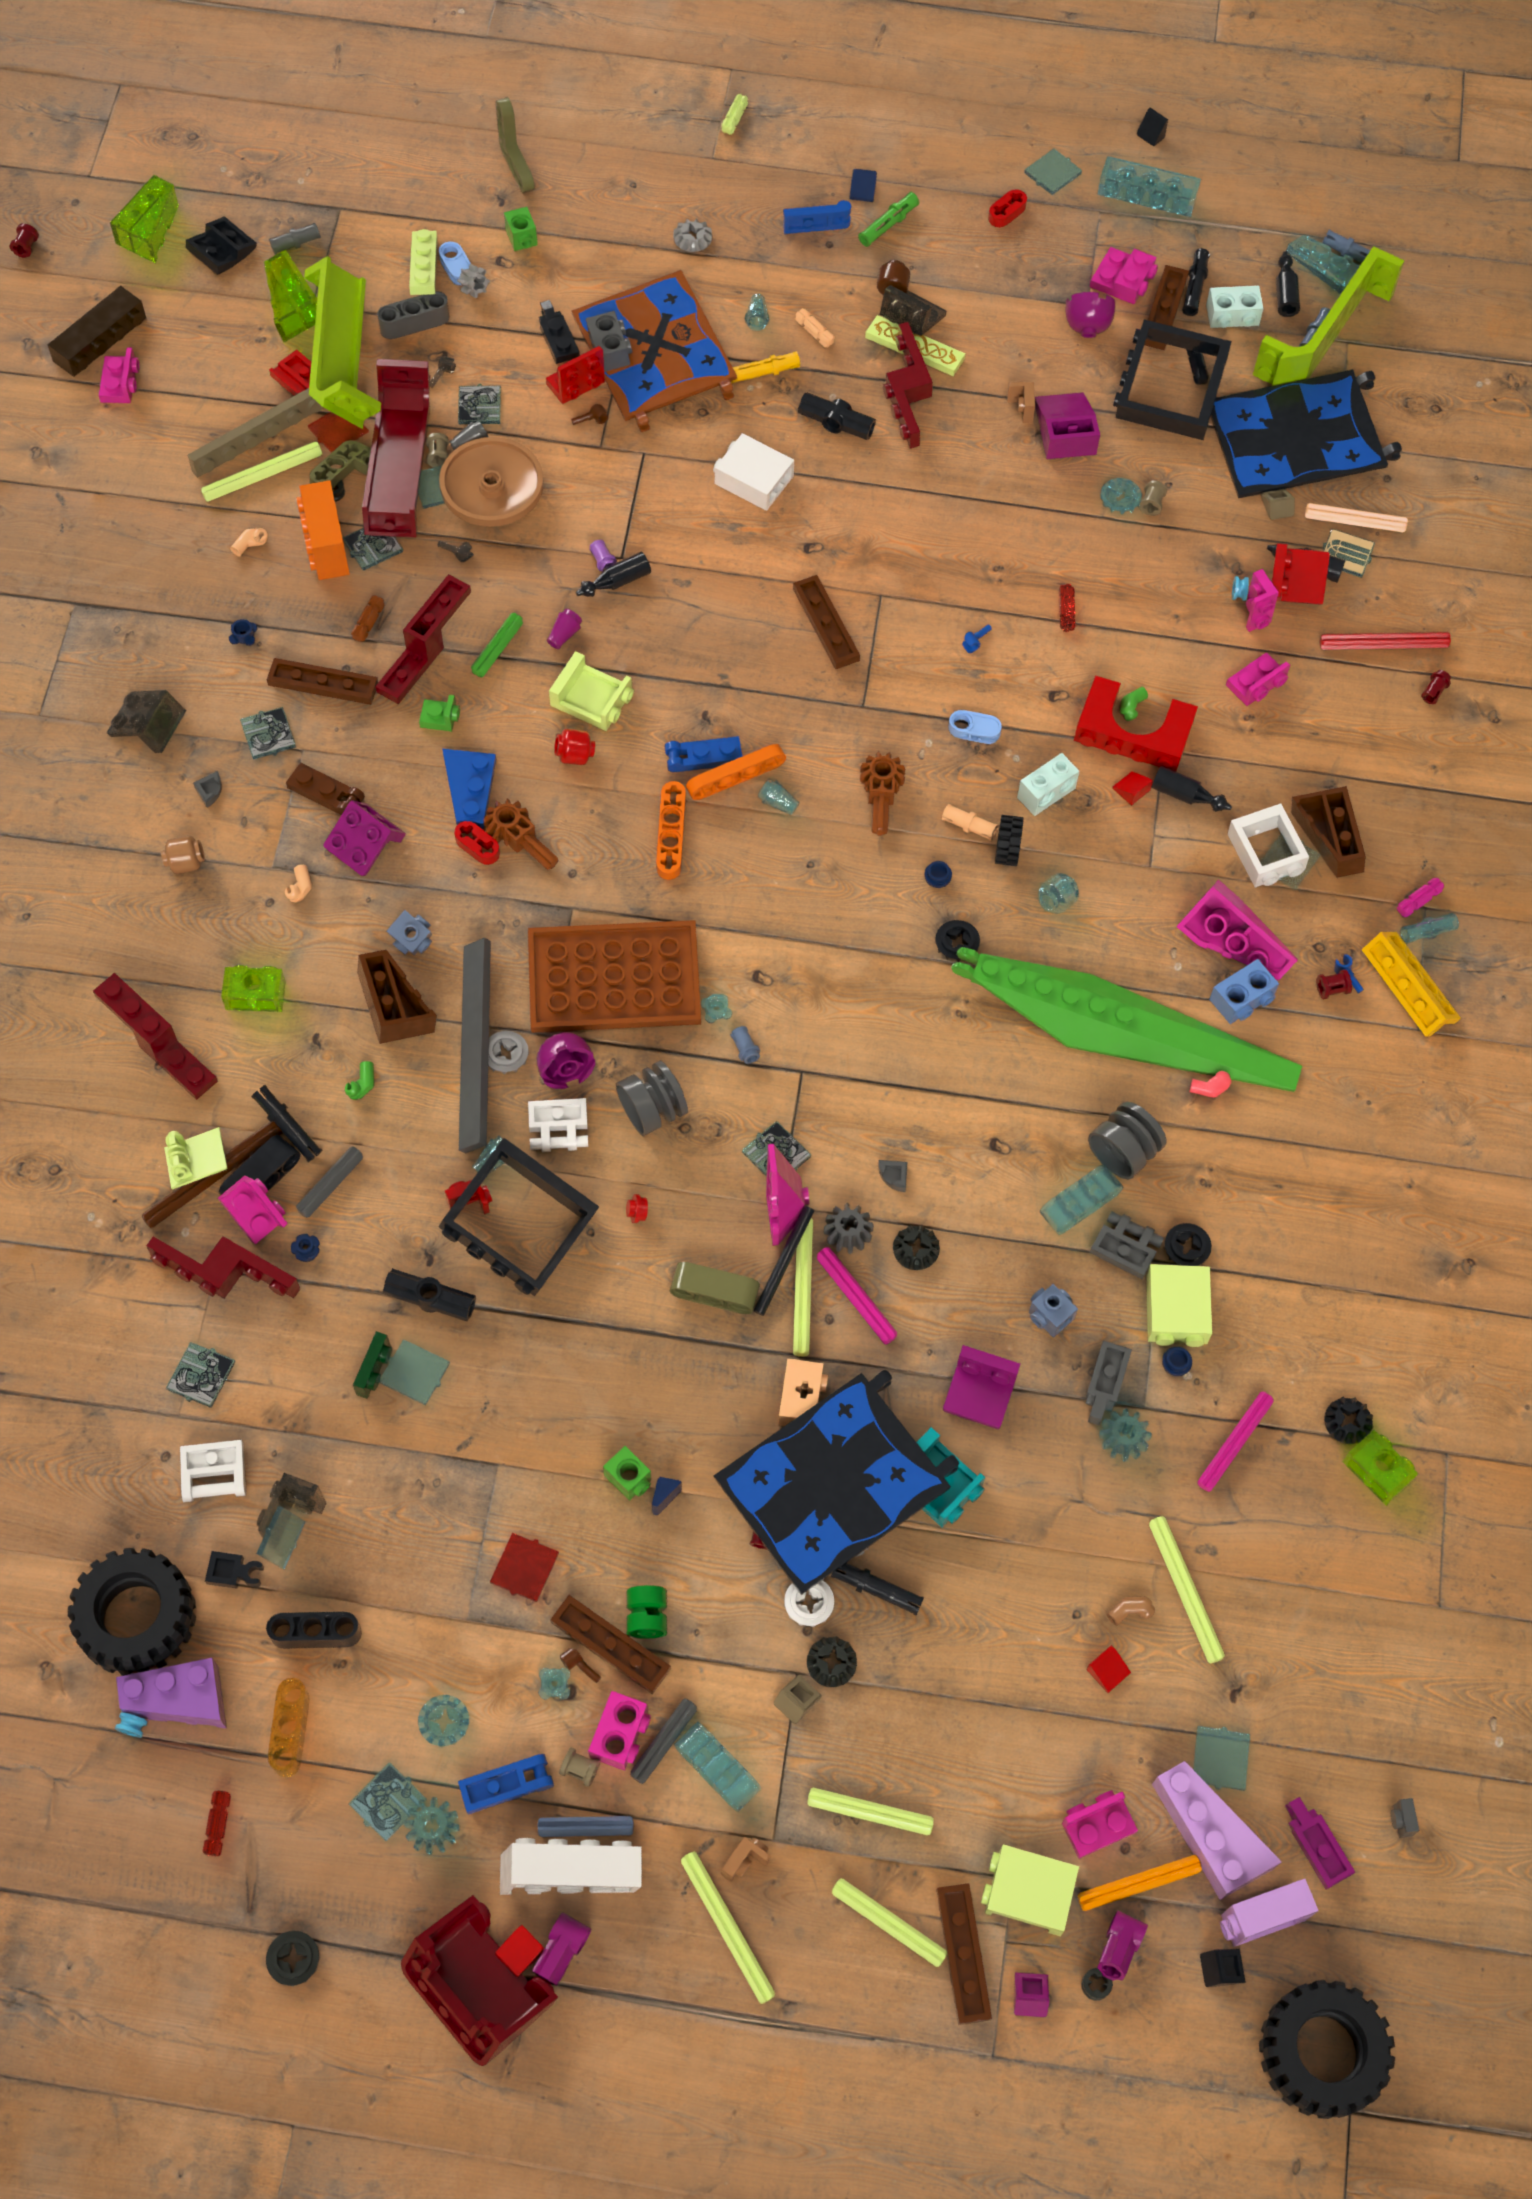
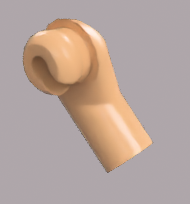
M263 528L247 529L233 543L230 550L236 556H241L248 547L260 546L266 543L268 533Z
M298 865L294 868L297 882L295 885H290V888L287 887L285 889V896L291 902L302 901L312 889L306 865Z

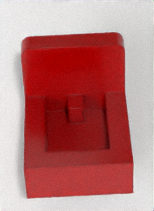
M472 1180L456 1182L449 1189L444 1190L450 1209ZM480 1185L466 1205L479 1201L484 1215L490 1213L488 1203L492 1202V1197L487 1186L481 1187Z

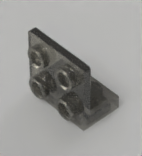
M890 285L884 291L879 315L898 325L908 322L912 333L922 336L946 316L947 311L910 291L904 293Z
M167 690L133 691L124 698L123 705L118 714L113 717L107 734L110 737L138 736L154 753H162L186 710Z
M284 1473L281 1480H277L271 1489L270 1498L272 1499L268 1508L263 1509L259 1514L257 1520L258 1531L266 1546L273 1548L293 1504H295L294 1507L303 1513L312 1514L314 1511L322 1514L327 1503L319 1486Z

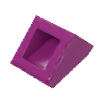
M1015 1972L1014 2014L1017 2016L1046 2017L1049 2007L1048 1975Z

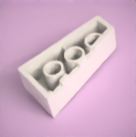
M533 1838L516 1839V1843H512L501 1854L500 1895H512L513 1888H525L527 1894H541V1892L551 1891V1887H557V1892H561V1894L583 1892V1887H589L590 1893L635 1892L641 1888V1847L632 1846L630 1841H614L612 1846H600V1841L583 1840L580 1841V1845H568V1840L551 1839L548 1840V1844H535V1839Z

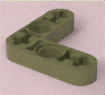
M508 97L496 100L498 136L502 154L521 192L534 190L535 185L532 173L517 145L515 116L511 101Z
M345 441L310 472V484L330 480L333 489L340 480H343L354 469L367 475V463H369L371 448L357 441ZM341 465L343 467L339 469H334L330 466Z

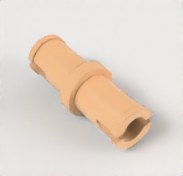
M951 804L946 806L942 815L943 821L963 828V832L968 834L973 832L990 841L996 836L999 827L998 824L977 817V813L973 811L968 813Z

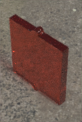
M332 412L308 425V429L317 437L318 443H323L331 453L345 441H355L369 432L364 425L363 429Z
M512 1533L490 1583L510 1591L512 1596L518 1594L538 1602L559 1555V1551L539 1544L537 1539L532 1541Z

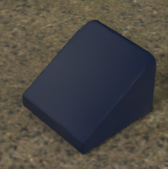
M853 170L850 200L874 202L877 181L876 171Z
M665 1477L658 1478L652 1501L653 1515L658 1516L682 1491L681 1481Z

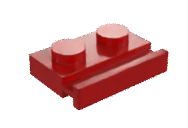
M296 349L281 360L275 369H269L270 376L295 396L309 388L312 362Z

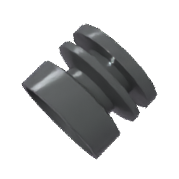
M661 1060L652 1064V1069L646 1067L642 1070L644 1083L635 1074L616 1083V1091L631 1123L642 1136L662 1127L659 1114L670 1123L675 1120V1114L681 1117L688 1113V1106L678 1080Z
M1128 1101L1119 1105L1117 1110L1109 1115L1108 1121L1102 1122L1088 1137L1089 1146L1101 1164L1111 1173L1127 1180L1135 1177L1145 1167L1147 1160L1153 1159L1156 1153L1161 1151L1167 1143L1166 1135L1155 1118L1144 1108Z

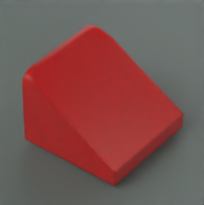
M1131 771L1116 783L1112 789L1132 806L1151 791L1153 781L1146 776Z
M1112 1645L1092 1661L1087 1668V1671L1107 1693L1112 1691L1131 1674V1671Z
M520 1925L500 1946L495 1955L518 1978L541 1956L544 1947L523 1925Z

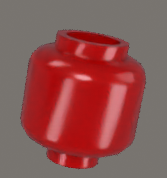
M564 729L560 735H556L554 754L559 757L561 763L585 765L589 757H594L595 741H591L587 731Z

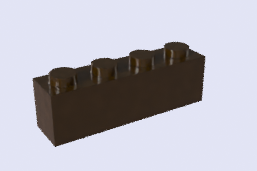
M119 286L47 344L53 362L75 377L146 319L142 301L124 287Z

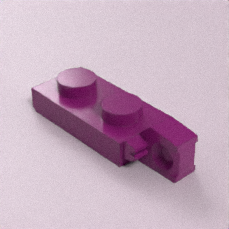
M1300 1797L1287 1803L1285 1807L1293 1820L1288 1823L1292 1830L1291 1832L1324 1888L1327 1890L1355 1874L1354 1868L1322 1815H1318L1314 1809L1308 1811Z

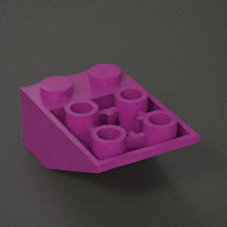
M1084 392L1035 397V408L1046 459L1097 455L1100 431L1096 414Z

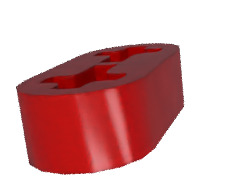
M1017 189L1007 192L990 206L989 223L999 228L1008 225L1025 211L1027 195Z
M464 821L455 827L456 844L478 862L490 865L499 859L500 849L498 842L475 823ZM472 832L473 839H471L469 836H465L464 838L462 837L463 833L468 835ZM482 847L486 850L492 848V853L485 852L483 854Z

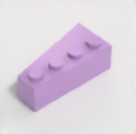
M1185 1761L1157 1776L1152 1783L1193 1855L1198 1856L1202 1870L1220 1900L1267 1874L1282 1863Z

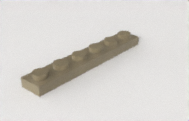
M308 388L188 454L191 470L197 478L205 473H209L214 468L256 447L268 438L276 436L279 432L299 423L313 413L319 412L323 407L309 395Z

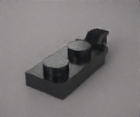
M550 300L540 302L542 316L539 317L540 329L555 363H562L580 356L564 316L560 311L554 312Z

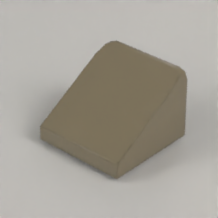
M1286 489L1261 493V498L1271 520L1294 516L1295 498Z
M798 1675L780 1691L774 1701V1705L794 1724H797L819 1701L822 1695Z

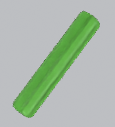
M516 613L509 615L472 664L471 669L474 675L483 677L522 626L523 618Z

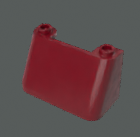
M472 1895L414 1938L401 1960V1969L409 1983L476 2064L485 2066L555 2003L558 1996L548 1980L533 1977L527 1981L522 1974L517 1978L495 1955V1952L500 1947L487 1932L491 1924L490 1911L485 1904L479 1902Z

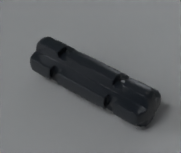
M1186 349L1188 356H1190L1189 362L1195 383L1197 385H1205L1208 382L1209 375L1205 369L1206 364L1203 353Z

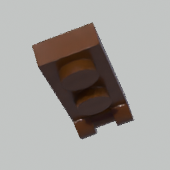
M301 762L286 781L288 789L340 815L343 814L351 800L362 802L365 798V794L356 787L351 788Z

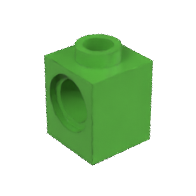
M528 207L504 212L505 230L514 251L538 245L536 226Z
M626 1446L603 1466L604 1476L629 1501L635 1495L638 1497L643 1495L651 1485V1470ZM628 1470L635 1471L638 1474L633 1480H625L621 1475Z

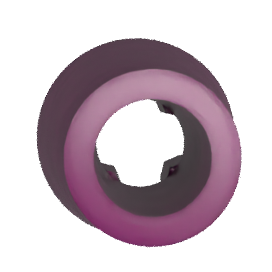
M570 609L559 612L552 631L546 640L547 643L559 650L567 640L581 629L582 619Z

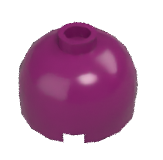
M1097 292L1073 294L1071 300L1066 299L1065 311L1069 326L1084 338L1096 337V334L1107 330L1113 322L1116 306L1115 299L1109 295H1106V299L1099 298V293Z
M563 1032L546 1039L540 1046L536 1057L540 1076L547 1086L554 1089L569 1088L566 1083L578 1079L580 1084L592 1074L595 1067V1059L591 1048L583 1038L573 1033Z

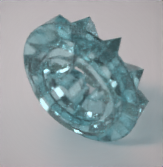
M1115 478L1106 482L1101 489L1100 495L1103 507H1109L1111 513L1120 511L1122 515L1125 511L1132 513L1136 507H1139L1142 498L1138 485L1125 478ZM1123 492H1125V498H1122L1121 501H1118L1116 499L1117 496L1119 497L1121 494H1123Z
M439 1695L427 1701L418 1717V1726L422 1736L428 1743L441 1748L455 1745L457 1741L465 1736L470 1724L468 1710L464 1703L450 1695ZM446 1708L448 1718L454 1722L447 1724L444 1734H442L440 1725L434 1721L442 1718Z

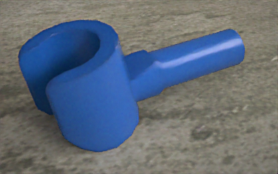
M988 624L974 634L973 632L966 633L965 641L962 643L968 653L975 652L981 645L978 640L991 631L992 627Z
M1344 955V965L1340 964L1336 959L1335 973L1338 974L1340 970L1346 969L1350 975L1352 986L1357 993L1362 992L1364 989L1351 970L1353 962L1351 956Z

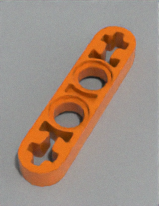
M769 745L696 775L687 782L686 789L693 800L704 799L778 768L785 762L786 755L780 745Z
M676 781L666 783L661 790L656 868L658 875L666 880L678 877L682 865L686 791L683 784ZM671 792H677L676 805H671ZM668 814H676L680 819L676 823H668L664 818ZM668 837H673L677 839L678 843L673 847H668L663 844V841ZM667 856H672L671 869H666L665 867Z

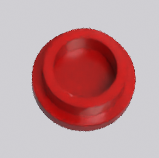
M634 1194L632 1200L627 1201L626 1215L631 1217L632 1223L645 1221L648 1213L647 1198Z

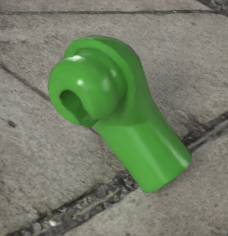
M1144 687L1134 690L1121 699L1120 713L1124 715L1126 721L1137 718L1138 712L1135 709L1137 704L1148 698V693Z
M369 1061L361 1062L360 1079L356 1082L352 1081L351 1084H346L345 1093L353 1100L361 1099L374 1088V1063Z

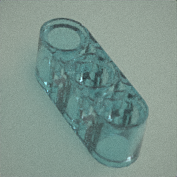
M1105 1164L1100 1165L1048 1201L1041 1208L1040 1214L1055 1232L1061 1235L1115 1198L1122 1191L1123 1185Z
M696 1722L674 1744L684 1759L735 1811L739 1812L761 1790V1786L753 1776L699 1722Z

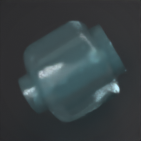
M1063 873L1054 874L1043 882L1038 889V900L1041 907L1054 914L1065 912L1079 898V890L1075 880Z

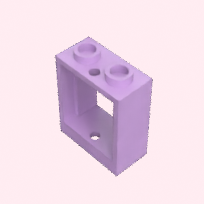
M1302 1879L1231 1905L1221 1915L1223 1921H1220V1927L1227 1941L1231 1940L1233 1947L1304 1922L1319 1910L1306 1879Z

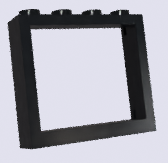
M1143 320L1141 329L1136 328L1132 343L1136 344L1135 350L1130 349L1126 361V365H1130L1128 372L1123 371L1119 386H1123L1122 392H1117L1113 406L1117 407L1115 418L1204 440L1232 341ZM1146 339L1217 357L1199 418L1128 401Z
M503 1138L444 1217L439 1228L443 1230L442 1234L452 1242L458 1241L467 1247L466 1251L477 1260L482 1258L488 1262L494 1273L501 1277L507 1276L513 1280L515 1287L526 1295L531 1293L535 1296L596 1213L599 1206L510 1141ZM499 1160L506 1163L580 1217L536 1280L454 1222Z

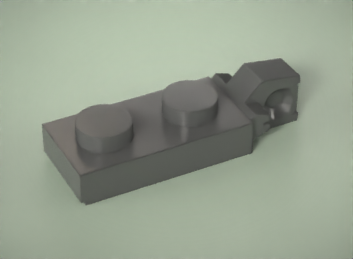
M1103 1340L1086 1395L1087 1400L1085 1404L1092 1406L1088 1419L1089 1423L1100 1425L1104 1410L1112 1412L1113 1406L1116 1405L1132 1349Z

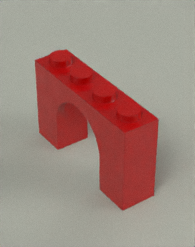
M1095 675L1077 724L1074 741L1087 747L1092 746L1105 750L1110 754L1131 758L1136 762H1144L1158 768L1164 766L1177 772L1198 706L1172 699L1166 719L1158 730L1145 735L1132 734L1122 729L1116 723L1112 713L1121 683Z

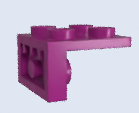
M351 800L323 846L358 874L366 876L386 843H389V841L401 843L406 833L368 804Z
M963 1345L943 1411L995 1429H1000L1021 1364Z

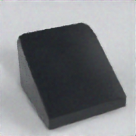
M1150 107L1138 128L1137 136L1152 146L1157 145L1165 138L1168 119Z
M1217 1949L1200 1954L1206 1987L1246 1983L1240 1949Z

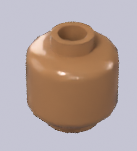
M188 835L169 839L166 842L165 850L161 851L164 866L170 867L175 874L196 871L200 868L201 862L205 861L204 850L200 840L196 841L192 836Z

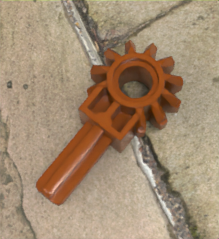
M878 751L876 758L868 755L866 763H862L860 767V782L865 784L864 789L866 792H869L868 804H873L872 833L877 834V836L887 834L889 805H893L894 793L897 794L899 787L905 783V767L900 765L901 760L899 757L891 758L890 751L886 756H882ZM884 773L886 774V776H880L878 774Z
M507 798L505 803L501 804L496 800L495 808L488 807L487 816L484 818V825L486 826V832L493 836V839L497 842L504 840V844L506 846L509 845L516 853L524 848L547 870L553 869L558 863L557 856L536 838L535 825L531 823L528 817V810L521 808L519 801L511 804ZM504 821H512L508 824L503 823Z

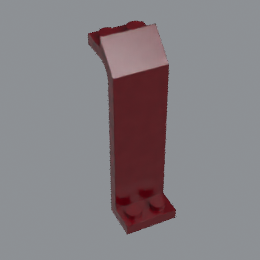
M377 359L378 401L381 402V410L376 414L362 503L364 535L416 538V507L430 412L431 375H429V362Z

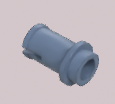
M741 1026L734 1029L730 1036L740 1052L738 1055L739 1059L744 1061L745 1064L757 1061L760 1058V1048L754 1045L747 1027Z

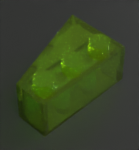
M155 175L146 182L110 222L117 245L156 263L158 250L165 241L164 235L167 228L170 229L179 207L174 184Z
M286 250L264 261L271 295V306L274 312V323L283 343L315 325L317 309L316 295Z

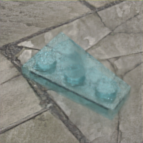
M1306 235L1288 244L1286 252L1297 262L1301 263L1339 294L1344 291L1360 265L1352 262L1353 257L1346 254L1341 257L1332 253L1331 247Z

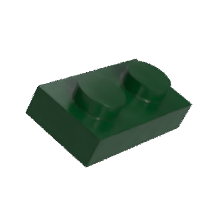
M375 1332L353 1383L357 1396L368 1399L371 1390L375 1391L379 1385L381 1366L383 1363H388L392 1353V1347L386 1334Z

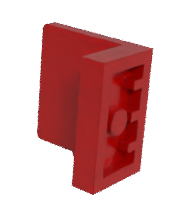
M598 346L559 366L556 373L546 377V385L562 404L574 400L583 393L605 383L603 349Z
M1277 543L1272 583L1279 592L1277 601L1322 605L1324 602L1330 553L1288 548V544Z

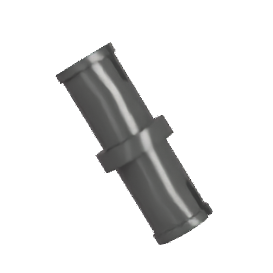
M316 223L297 230L294 228L289 229V233L270 238L269 242L274 254L293 247L296 249L300 248L301 244L320 239L321 236Z

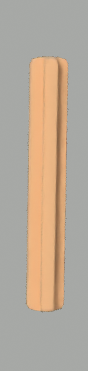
M1308 503L1305 509V517L1308 519L1382 530L1405 532L1408 524V518L1328 505Z

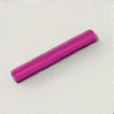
M829 1247L822 1249L817 1254V1260L880 1340L886 1345L894 1341L897 1337L896 1330Z
M1266 1392L1259 1393L1197 1482L1199 1487L1207 1492L1212 1491L1274 1402L1272 1396Z

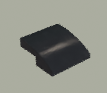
M225 216L206 223L205 232L186 239L185 245L188 251L217 275L238 264L257 247V243Z

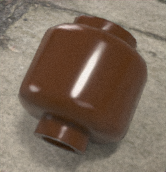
M891 260L880 267L877 280L878 291L890 300L903 297L908 292L911 275L909 269L903 262L898 260Z

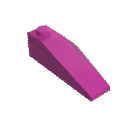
M1219 879L1176 926L1198 946L1221 953L1222 956L1228 959L1232 958L1246 965L1258 959L1278 981L1298 961L1293 953L1253 911Z
M768 1144L766 1199L772 1246H777L794 1228L803 1207L809 1205L808 1187L802 1188L800 1175L774 1144Z

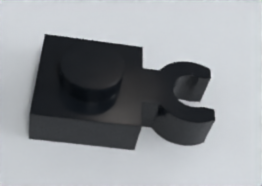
M212 1551L205 1582L207 1585L237 1589L239 1580H243L250 1587H260V1580L250 1578V1574L254 1570L264 1571V1566L259 1561H251L244 1565V1557L242 1555Z

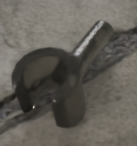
M443 356L439 359L438 370L430 380L431 388L435 386L444 372L454 373L456 364L453 363L454 358Z
M443 541L438 542V547L454 553L460 562H465L474 555L470 552L472 546L468 542H464L459 547Z

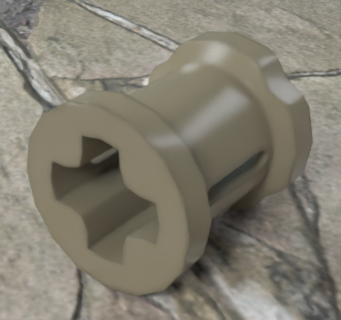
M432 433L426 438V446L429 448L427 463L432 467L442 468L443 463L449 456L446 448L449 440L445 434Z
M1150 481L1145 485V497L1140 501L1139 508L1146 515L1156 516L1162 511L1163 506L1161 502L1168 490L1162 482Z
M571 1747L563 1760L559 1774L562 1776L566 1774L584 1781V1785L589 1787L596 1776L600 1760H591L576 1753V1749Z

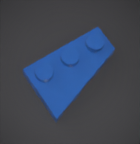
M442 749L457 825L464 821H470L484 829V818L487 816L496 766V754Z

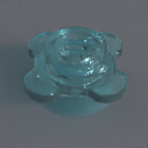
M713 994L701 1001V1007L706 1012L705 1020L708 1023H714L722 1018L725 1020L731 1018L732 1010L728 1008V997L726 995Z
M544 1668L540 1671L539 1678L542 1685L539 1689V1696L542 1699L547 1700L550 1697H559L561 1700L569 1697L570 1690L567 1684L570 1672L568 1669ZM556 1681L558 1683L557 1686H552V1682Z

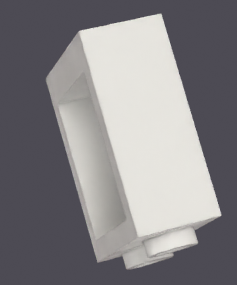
M1282 804L1231 820L1227 835L1254 887L1261 885L1269 886L1281 878L1287 876L1296 877L1305 870L1309 855ZM1278 827L1293 856L1262 866L1248 837Z

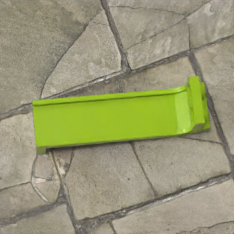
M1373 246L1306 345L1292 347L1268 335L1264 337L1259 349L1253 376L1272 384V386L1309 379L1367 291L1387 301L1391 300L1405 260Z
M326 256L305 269L304 275L306 280L318 287L309 395L323 408L363 429L364 420L381 410V402L357 389L366 279L363 277L358 279L332 263L331 258Z

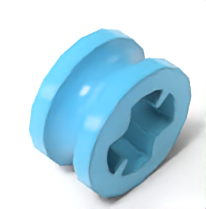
M1238 576L1234 577L1232 600L1240 597L1242 601H1246L1249 588L1248 577H1244L1242 580Z
M121 1712L119 1715L121 1722L116 1724L114 1729L133 1737L142 1738L144 1733L141 1729L147 1725L148 1721L141 1717Z

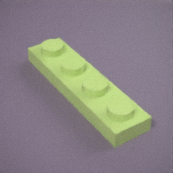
M426 229L412 231L410 295L435 294L437 231Z

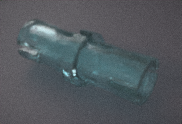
M1453 912L1437 918L1427 917L1422 922L1401 927V938L1406 944L1423 938L1430 940L1436 938L1438 934L1457 930L1459 921Z

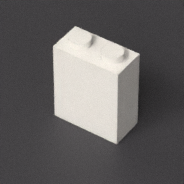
M742 433L736 441L731 442L724 457L716 461L713 468L715 484L767 511L794 477V459Z

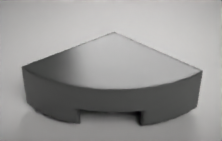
M218 771L193 783L194 788L207 808L221 794L222 783Z
M878 1160V1170L882 1180L892 1189L905 1192L907 1162Z

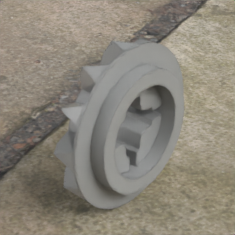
M686 219L685 223L678 222L677 228L674 229V242L679 248L688 252L704 250L712 241V229L707 226L706 222L699 223L698 219L691 222ZM690 231H693L694 234H697L696 239L694 238V236H692V234H689Z
M501 1031L489 1037L488 1066L491 1067L493 1072L496 1070L505 1075L510 1071L517 1072L519 1067L525 1065L529 1050L525 1039L521 1035L512 1031ZM501 1045L507 1051L513 1050L510 1052L511 1060L506 1059L505 1056L499 1057L501 1055Z

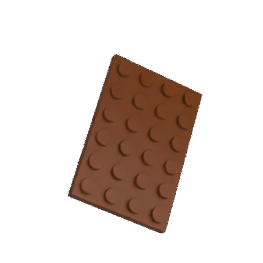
M696 920L528 928L531 1033L701 1025Z

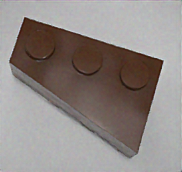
M1347 786L1292 797L1291 814L1334 875L1338 878L1364 873L1366 856Z
M381 950L360 954L358 956L357 973L379 1044L435 1033L437 1015L432 1009L430 1010L421 999V994L418 990H414L407 981L405 973L389 952Z

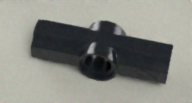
M807 392L802 396L798 407L799 414L822 422L823 427L827 431L835 434L844 431L869 440L876 425V419L852 410L850 404L842 399H835L831 402Z
M393 1268L388 1273L383 1288L384 1295L418 1305L425 1312H439L464 1321H468L471 1318L475 1308L476 1295L442 1285L437 1279L432 1277L421 1278ZM428 1291L437 1293L431 1299L423 1298V1295Z

